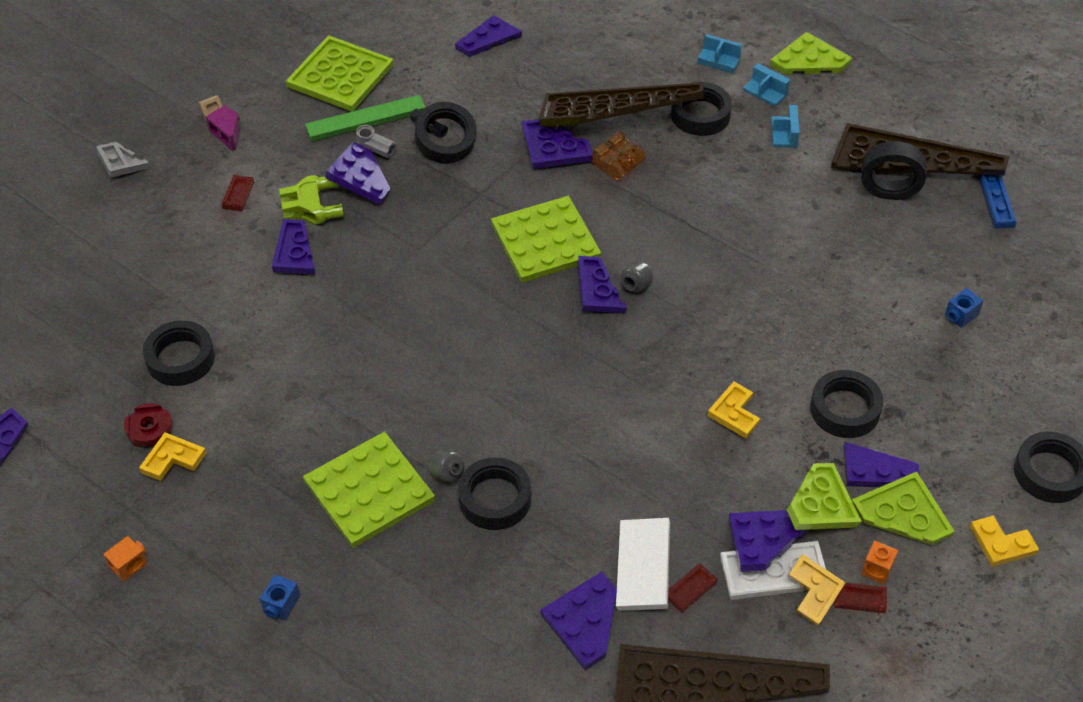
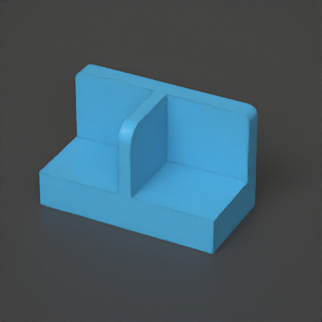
M706 34L697 64L734 74L740 63L742 45Z
M757 63L753 67L752 79L744 86L743 91L772 106H777L789 94L791 79Z
M789 105L787 117L772 116L773 147L797 148L800 134L797 105Z

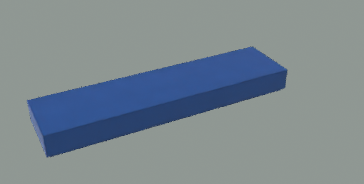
M978 175L994 229L1015 228L1017 222L1002 176Z

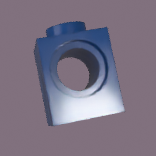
M965 288L949 300L945 316L962 328L980 314L984 300L968 288Z
M274 575L260 598L263 612L271 618L276 619L278 617L286 621L300 597L298 584Z

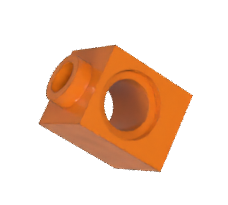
M129 536L103 554L108 567L123 582L148 564L144 555L146 550L139 541L134 542Z
M874 540L866 557L861 575L885 585L893 568L898 550Z

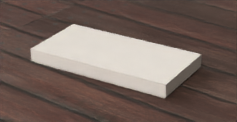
M669 518L620 520L617 611L668 609Z
M818 541L792 544V547L781 557L777 556L771 562V566L766 571L740 572L736 551L721 552L720 559L730 600L809 591L789 578L788 574L802 554L826 569Z

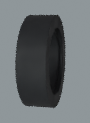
M704 82V98L699 100L715 104L720 109L717 114L710 117H696L684 111L683 106L692 101L671 106V119L677 128L691 135L709 136L721 132L729 124L732 100L727 91L722 87Z
M451 102L431 104L424 108L417 117L415 143L419 151L432 161L438 163L458 162L467 157L474 147L477 131L476 122L471 113L458 104ZM450 119L457 122L463 128L465 137L457 145L444 147L435 144L429 139L426 128L435 120Z
M893 141L876 145L865 154L862 161L861 180L863 186L869 193L881 199L901 200L917 194L926 182L925 156L918 148L904 142ZM899 161L910 165L914 169V173L904 180L888 181L878 177L873 170L881 163Z
M181 320L163 324L150 333L143 345V356L150 375L156 381L169 386H183L198 381L209 372L215 359V352L208 331L203 326L191 321ZM189 340L201 347L197 357L184 365L167 366L158 360L160 351L166 345L175 341Z
M837 370L825 374L815 384L810 411L816 424L825 432L841 438H857L868 434L878 424L883 407V395L879 386L868 376L852 370ZM836 390L853 391L866 400L869 410L857 418H844L832 413L827 408L824 398Z
M1040 432L1031 435L1022 443L1015 459L1014 473L1018 483L1028 494L1045 502L1065 503L1076 499L1083 492V445L1074 438L1058 432ZM1039 452L1059 454L1071 462L1076 476L1064 483L1048 481L1040 477L1033 470L1030 458Z
M492 457L479 460L470 465L459 480L458 495L460 509L465 518L477 527L487 530H502L519 523L530 509L531 482L529 476L519 464L509 459ZM488 478L506 479L513 483L519 492L516 500L511 505L499 510H489L479 506L473 500L471 494L478 483Z

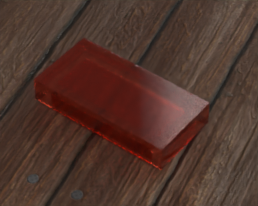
M233 175L221 203L222 209L243 212L254 184V178Z
M699 563L668 589V601L683 613L715 586L718 578Z
M845 583L834 601V608L886 614L887 587Z

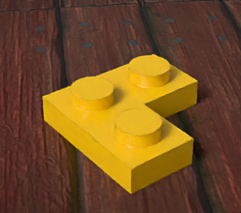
M733 382L708 410V417L745 439L751 435L760 423V418L743 409L752 399L753 392L736 382Z
M165 432L140 465L139 470L140 473L161 481L173 464L195 471L207 452L204 447Z
M994 515L972 521L970 524L971 531L992 567L1037 555L1039 551L1028 529L1005 535Z
M802 554L788 574V577L809 590L796 612L818 626L845 582Z

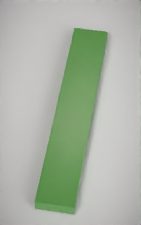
M420 95L306 123L305 126L309 138L313 142L356 131L362 125L375 126L410 117L414 109L422 111L426 107Z

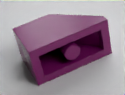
M224 105L206 116L210 133L232 151L236 150L240 133L238 122L240 119L234 110Z

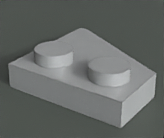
M117 142L96 146L97 154L110 178L149 169L147 160L141 161L137 159L134 152L125 149Z

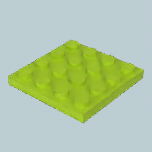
M328 35L286 80V86L353 112L394 66V59Z
M569 196L491 218V225L521 283L578 266L579 256L601 258L600 249Z
M385 431L303 476L307 487L352 549L436 501L433 492Z

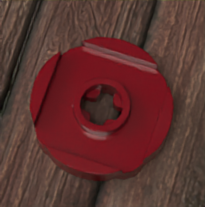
M155 403L142 404L134 409L135 412L130 416L128 414L124 420L126 435L132 445L136 447L156 445L165 432L170 434L173 428L169 411L162 409L161 405ZM147 422H151V423H152V426H151V427H148V428L143 427V426H146V425H147Z

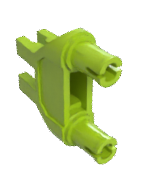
M311 175L303 178L295 186L279 189L284 219H302L312 224H323L325 220L344 217L342 204L323 207V205H320L318 192L320 190L338 188V184L325 177Z

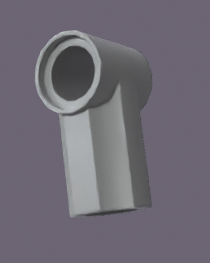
M362 125L357 128V144L383 157H392L396 149V142L376 134L374 128L369 125Z

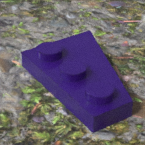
M493 15L457 41L455 49L468 57H472L490 50L492 45L498 43L503 45L507 43L508 39L513 37L515 39L521 38L522 31Z
M283 219L272 263L273 272L315 274L304 220Z
M579 256L577 263L582 311L626 313L627 307L624 302H621L617 288L613 287L610 275L601 258Z
M12 407L0 416V466L28 428L27 421Z
M844 442L847 486L882 487L914 472H917L920 476L919 464L916 462Z

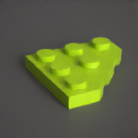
M808 32L804 33L770 60V66L784 74H793V71H804V74H820L821 71L829 70L832 73H841L852 63V57Z
M834 463L813 464L787 508L795 530L856 528L862 522Z
M917 472L852 499L860 519L866 525L929 545H934L952 537L955 533Z

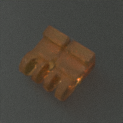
M618 131L607 142H603L593 150L592 165L604 173L608 172L612 178L619 180L624 174L630 172L631 168L633 169L638 163L643 162L646 159V154L640 146L634 145L627 140L626 134Z

